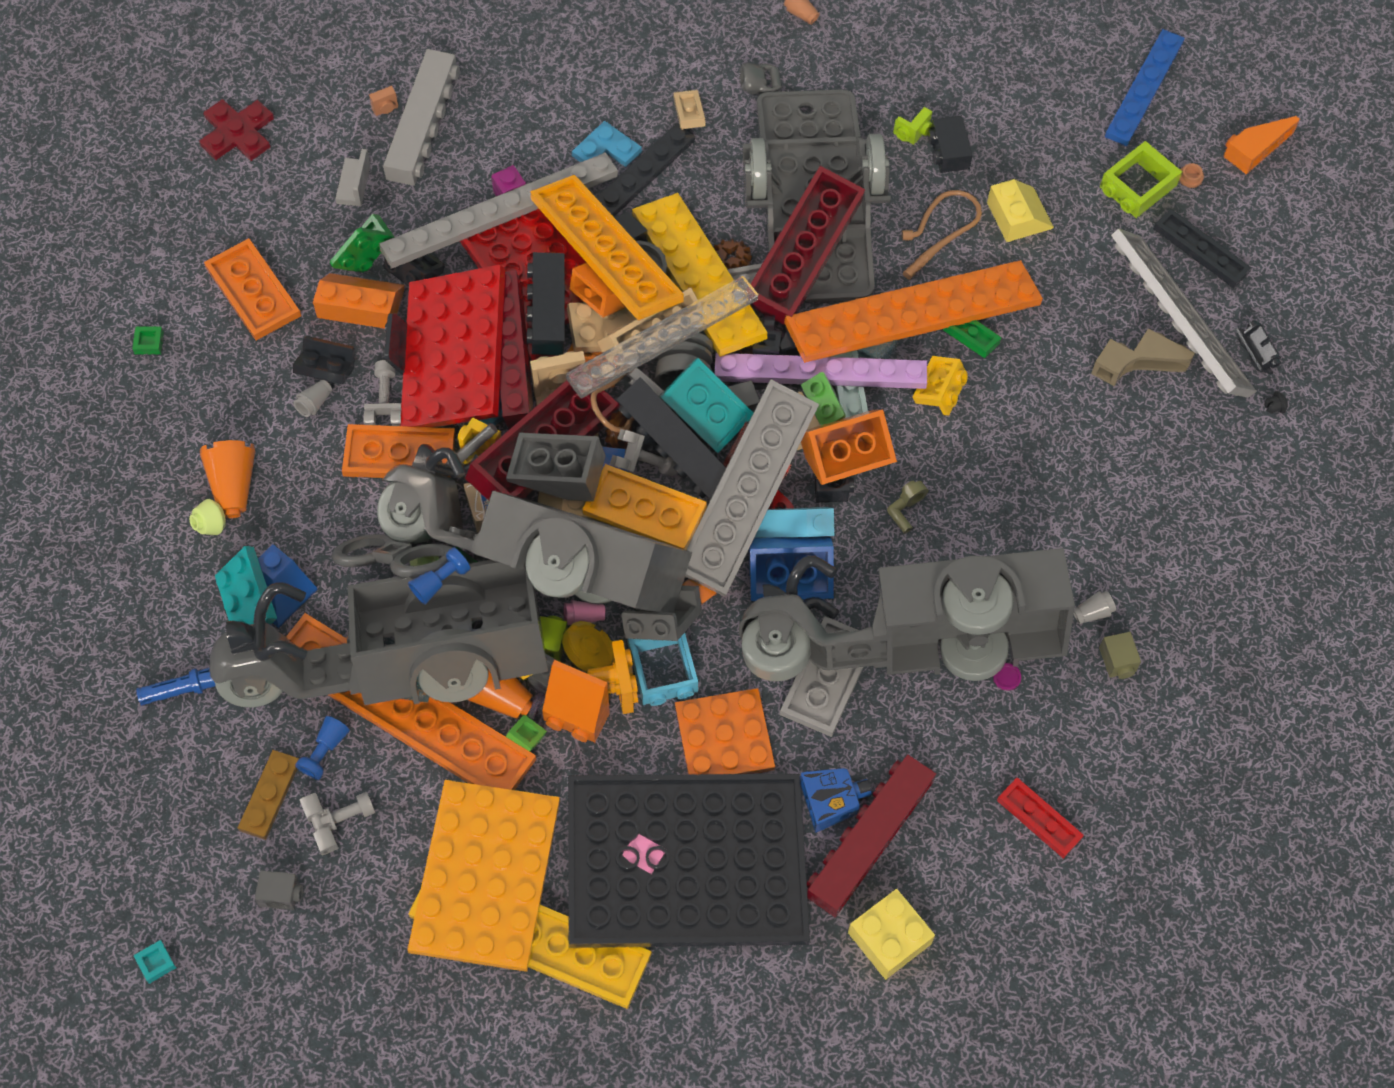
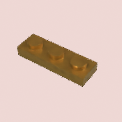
M272 750L239 823V831L264 840L267 839L297 772L295 764L299 758Z

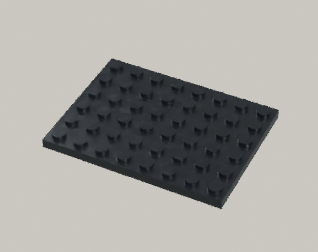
M800 774L568 775L569 948L809 945L810 931ZM638 834L660 845L651 847L646 853V863L651 869H654L652 874L638 867L640 860L639 852L634 847L628 846L631 841L637 838ZM655 850L664 852L658 865H654L649 861L650 853ZM624 851H631L636 855L637 859L634 864L622 855Z

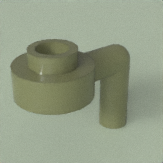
M913 480L904 485L900 498L887 508L888 514L904 534L912 530L913 527L901 513V510L918 503L928 494L929 490L922 481L915 482Z

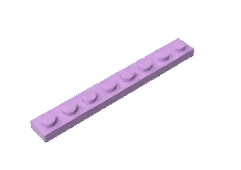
M718 353L715 355V375L721 381L748 382L752 380V383H769L772 379L780 384H802L820 372H824L830 384L834 386L926 389L927 361L826 357L804 363L801 356L731 353L719 357Z

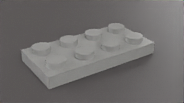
M824 616L821 623L827 634L838 630L858 631ZM809 659L806 667L796 676L780 710V715L832 737L864 667L827 671L818 668Z

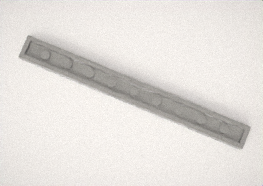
M606 153L600 154L380 243V251L390 267L395 268L539 209L531 200L530 191L572 175H576L588 189L617 177L618 170Z

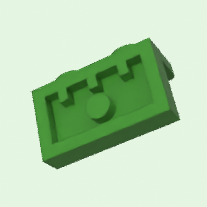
M820 372L801 384L806 397L819 404L815 415L820 425L846 417L824 372Z

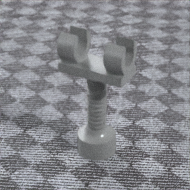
M380 360L375 363L374 375L380 378L379 404H364V424L376 425V415H391L392 426H400L401 403H389L390 379L395 377L396 369L385 360Z
M620 429L618 439L629 443L624 458L612 455L610 465L634 472L637 460L658 466L659 472L662 474L674 476L677 473L673 468L677 463L670 456L665 459L663 456L641 450L645 436Z

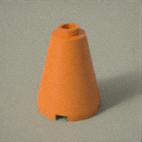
M238 440L213 442L214 448L207 449L206 445L200 448V457L214 500L222 507L225 518H238L247 508L255 458V446L251 443L250 447H246L245 441Z
M489 669V678L486 686L476 696L467 699L515 719L520 715L526 716L534 705L530 701L533 695L517 678L500 680L501 689L495 690Z

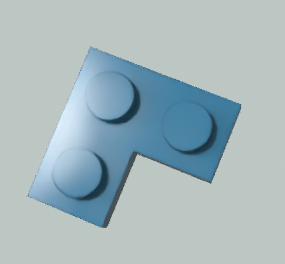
M604 121L572 151V157L579 162H583L606 153L627 167L642 152V147Z

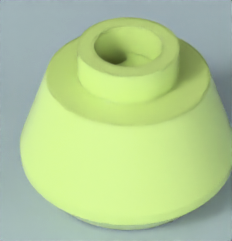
M206 499L192 510L190 524L200 534L219 535L225 528V514L222 507L216 501Z

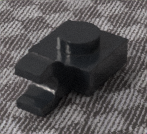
M765 315L764 328L767 331V339L753 344V354L779 355L781 331L775 330V316Z

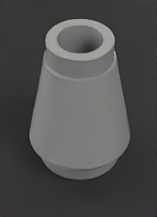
M320 380L296 395V400L293 402L294 407L305 417L315 415L332 392V387L325 380Z
M1098 591L1074 609V617L1080 625L1110 617L1111 613L1116 611V606L1108 591L1103 593Z

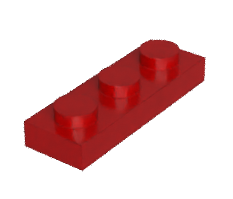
M1016 778L997 799L1003 807L1063 859L1084 837L1078 829L1019 778Z

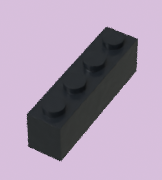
M533 252V263H527V278H532V284H527V300H532V306H527V322H532V328H527V344H532V354L563 355L565 341L564 253Z

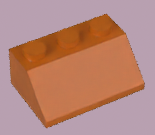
M329 273L319 280L313 305L317 318L385 328L388 314H398L405 285Z
M883 409L867 411L808 429L801 441L805 459L821 485L897 462Z

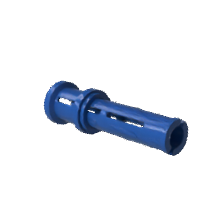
M195 668L189 671L188 675L139 687L136 689L140 705L143 706L151 702L193 691L200 694L203 693L204 689L215 687V682L210 677L209 668L202 670Z

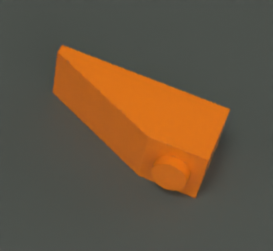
M1294 116L1246 128L1240 134L1232 135L1225 144L1227 149L1224 157L1245 174L1249 173L1295 132L1300 118Z

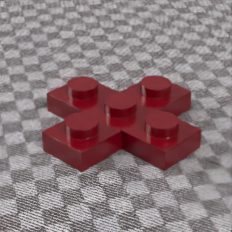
M221 99L203 112L204 117L216 129L199 140V143L215 160L236 147L252 161L270 148L269 142L258 130L271 122L274 116L260 101L256 100L237 113L227 102Z

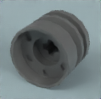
M675 330L667 332L660 338L657 354L659 361L656 365L654 381L663 391L696 358H699L711 370L714 346L707 336L690 330Z

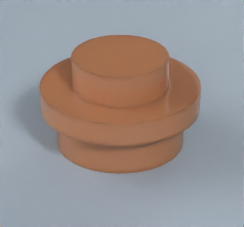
M1190 163L1180 169L1182 174L1179 181L1182 185L1195 188L1202 183L1204 174L1199 165Z

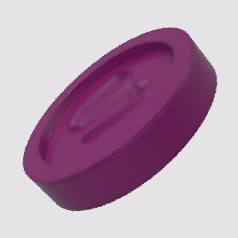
M1005 663L1004 667L993 676V681L1000 689L1010 691L1019 686L1021 672L1016 666L1013 667V664Z

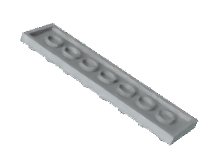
M1118 228L1111 235L1116 241L1115 248L1123 256H1127L1130 260V268L1137 275L1142 276L1144 287L1159 299L1157 302L1158 306L1163 312L1169 313L1173 318L1172 324L1175 329L1181 334H1185L1188 339L1187 345L1194 353H1199L1203 359L1201 362L1203 367L1209 373H1213L1218 379L1216 382L1218 387L1225 394L1229 393L1247 398L1257 392L1143 238Z
M772 379L769 381L686 549L692 552L685 577L724 597L727 595L819 406L818 403Z

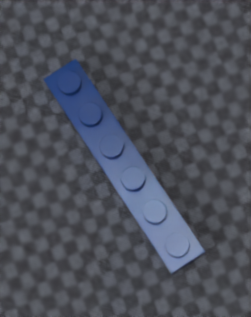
M1162 29L1107 129L1106 138L1128 146L1184 42V37Z

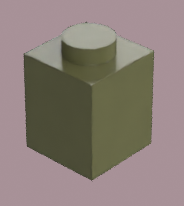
M1131 632L1103 638L1099 649L1109 678L1118 676L1119 679H1126L1133 676L1140 666L1141 660Z

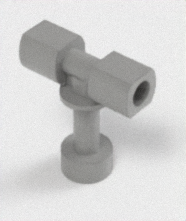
M367 792L356 796L358 802L332 813L329 808L323 810L316 793L300 799L308 822L312 821L315 832L313 835L322 856L339 849L332 831L337 829L336 823L359 813H363L364 817L375 813Z

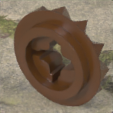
M734 238L730 241L722 239L720 244L714 245V250L727 269L750 266L752 260L750 247H746L743 241L738 242ZM736 251V258L731 257L726 261L727 253L732 254Z
M618 411L611 415V420H608V422L621 428L625 426L628 419L621 411ZM633 424L628 431L633 432ZM608 428L605 430L607 433L605 442L608 443L607 447L627 449L629 442L618 439V432L611 431Z

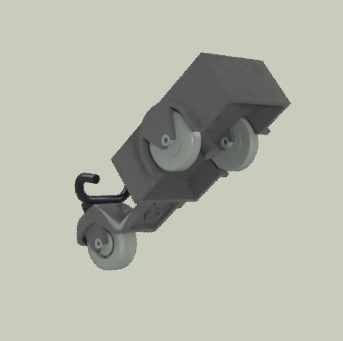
M422 444L418 448L412 466L407 464L396 465L382 479V481L390 482V484L387 485L380 495L377 505V517L382 530L393 540L409 544H419L433 538L469 550L473 554L509 565L515 569L523 570L525 564L527 576L531 584L539 592L547 596L565 598L576 595L578 598L590 603L603 604L615 601L637 609L674 613L692 552L536 501L497 491H492L480 532L477 533L463 529L457 484L448 476L455 478L465 476L473 461L462 465L456 452L446 447L435 451L432 446ZM447 459L449 464L442 463L441 460Z
M1064 548L993 556H968L956 560L879 568V601L873 626L858 631L838 630L827 634L810 609L817 608L832 619L837 617L839 610L819 597H810L803 601L798 596L797 586L802 575L809 567L816 568L831 579L836 575L837 569L820 557L807 556L802 558L791 571L786 584V593L778 586L762 584L764 597L756 600L746 608L739 624L743 658L747 667L753 674L768 681H785L797 676L806 667L809 659L818 668L827 671L874 666V668L886 667L887 675L934 670V675H939L938 645L940 640L941 658L947 669L962 679L980 681L996 675L1004 667L1009 648L1013 667L1019 666V661L1067 656L1075 604Z
M487 560L469 564L471 569L464 575L454 571L442 581L443 586L426 605L417 599L408 586V582L415 578L399 576L347 586L349 610L347 643L308 651L296 646L275 627L266 623L268 607L276 594H283L302 602L306 592L287 583H273L264 590L257 603L254 613V624L249 625L245 622L234 620L226 621V632L216 640L212 647L209 672L211 679L215 682L218 693L223 699L236 706L251 708L271 703L282 692L293 698L308 699L350 691L351 695L361 693L364 705L412 697L414 704H419L420 697L416 682L417 677L422 691L429 697L442 702H460L476 696L483 690L489 678L488 669L491 672L496 690L501 689L500 680L548 672L536 589L527 576L525 564L523 570L494 560ZM483 620L481 628L472 630V624L475 621ZM394 636L395 644L384 646V637Z

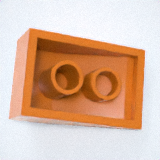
M554 660L542 710L546 725L556 731L565 729L581 742L590 740L595 743L610 714L608 682Z

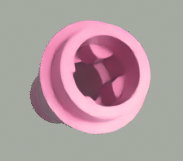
M571 600L570 603H564V621L567 622V625H572L578 621L593 623L605 620L604 604H593Z

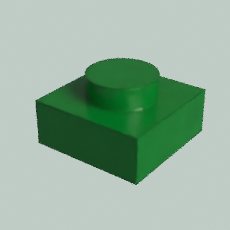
M162 326L135 327L132 348L134 354H161L164 334Z

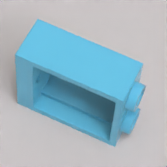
M685 633L678 641L627 639L643 705L657 706L665 703L667 699L676 697L678 699H687L698 692V679ZM678 644L687 681L648 690L638 652Z

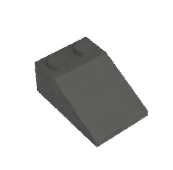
M519 433L506 479L510 483L566 500L594 501L606 455L598 436Z

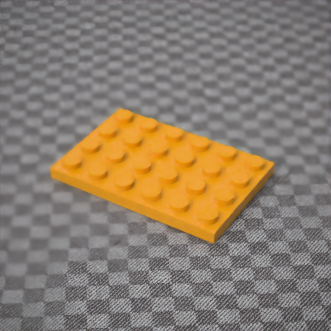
M450 780L444 781L409 940L408 953L528 971L560 797Z

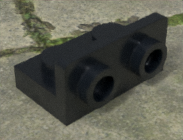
M429 253L395 268H391L384 258L383 268L409 287V282L433 278L442 274L445 264Z
M305 336L303 339V351L293 363V373L344 384L354 369L355 348L341 343Z

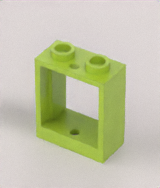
M1144 141L1104 173L1100 188H1102L1103 193L1107 197H1112L1116 200L1123 211L1131 213L1137 218L1178 185L1182 171L1149 143ZM1135 163H1138L1159 181L1157 185L1142 197L1117 178Z

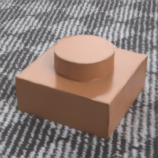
M392 86L369 94L371 107L376 116L388 114L395 108H398L396 92Z

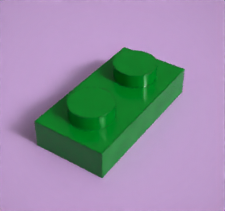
M977 320L943 329V331L984 359L1000 344L1002 338Z

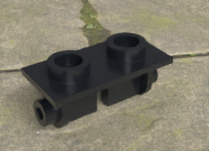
M1254 320L1247 324L1248 329L1246 330L1236 328L1240 336L1238 341L1250 353L1252 357L1250 361L1253 367L1259 372L1273 374L1271 368L1281 365V356L1272 342L1267 343L1265 346L1262 345L1270 339L1262 324Z

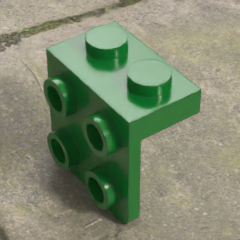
M372 214L361 228L355 230L330 260V265L336 269L363 273L372 267L373 262L382 253L380 251V243L394 238V235L379 215Z

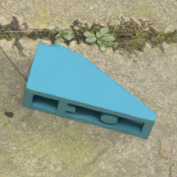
M834 508L768 509L754 538L834 536Z

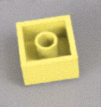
M895 889L853 921L848 931L851 938L885 980L929 947L935 937V934L898 889Z

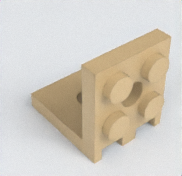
M570 351L563 355L545 356L530 361L536 404H540L579 369L586 373L583 351Z

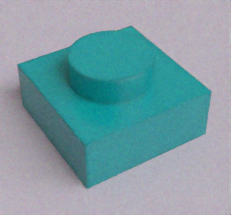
M161 940L133 955L149 984L176 969L171 956Z

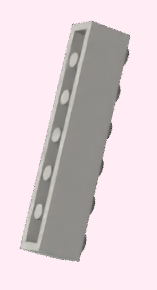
M430 49L426 50L383 165L386 180L415 186L417 178L423 176V162L425 157L429 158L431 154L432 138H436L438 135L439 118H444L446 111L445 101L451 98L453 92L452 82L459 77L460 67L456 64L455 54Z

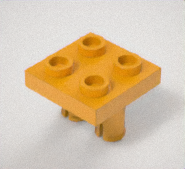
M623 640L612 641V665L587 669V674L608 682V694L616 693V696L619 695L622 714L633 713V703H638V689L636 677L632 671L630 649H624Z

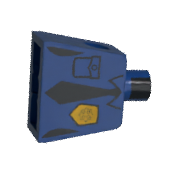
M845 768L803 772L800 775L801 789L815 833L857 815L859 810L858 799L872 795L868 779L852 782L849 771Z

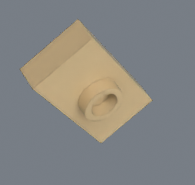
M698 90L673 93L680 128L704 127L705 116Z

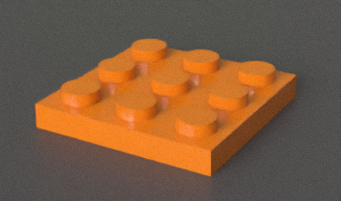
M758 688L675 702L688 774H756L775 770Z

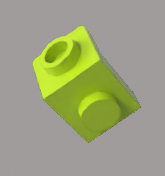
M924 107L911 123L898 117L895 120L893 133L901 141H908L914 145L922 135L926 136L927 131L931 129L933 111Z

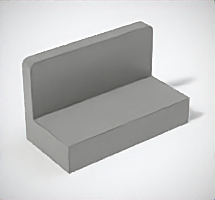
M367 149L361 150L360 159L345 158L336 194L337 204L362 206L371 166Z

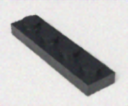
M1170 209L1155 223L1153 229L1233 289L1250 273L1252 267L1173 209Z

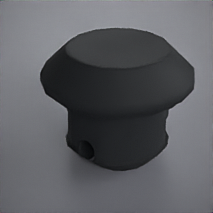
M1275 391L1272 397L1266 398L1264 406L1268 408L1267 412L1271 414L1278 411L1284 414L1288 408V402L1284 394Z

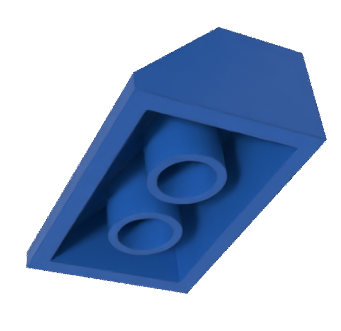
M831 536L754 538L748 549L751 601L764 597L762 584L778 586L786 593L788 577L795 565L804 557L817 556L834 567V546ZM809 567L798 583V596L802 600L810 597L834 599V577L831 579L816 568Z

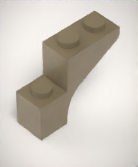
M1148 329L1134 351L1125 344L1110 339L1096 360L1091 374L1115 386L1123 375L1133 370L1185 372L1189 368L1195 353L1186 346L1169 340L1163 334Z

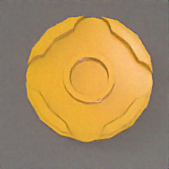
M578 621L573 623L563 634L562 643L568 658L578 668L586 672L587 669L610 666L613 660L612 641L603 630L599 632L594 628L596 625L590 622Z

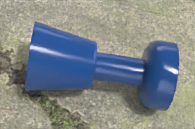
M453 547L446 553L448 562L436 572L430 570L408 582V586L413 594L424 605L443 586L442 581L454 571L461 575L470 571L471 568L467 560L456 548Z
M326 716L316 738L318 745L310 758H299L295 767L302 773L320 780L324 773L320 765L321 760L328 750L332 751L350 732L349 728L339 720Z

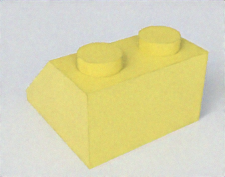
M1015 179L991 186L987 204L1006 242L1053 229V225L1034 187Z

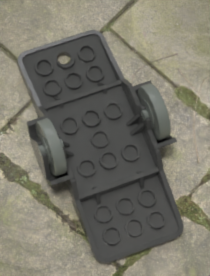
M848 90L784 91L760 94L757 98L759 138H752L750 144H743V181L746 208H766L768 253L819 166H822L866 190L862 203L804 303L852 301L872 296L875 281L870 228L871 204L890 203L891 196H888L889 159L888 155H885L883 136L880 133L869 134L867 139L861 137L855 96ZM810 106L813 112L804 114L800 111V107Z

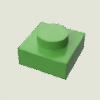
M523 715L509 730L506 737L531 752L544 738L547 731L529 717Z

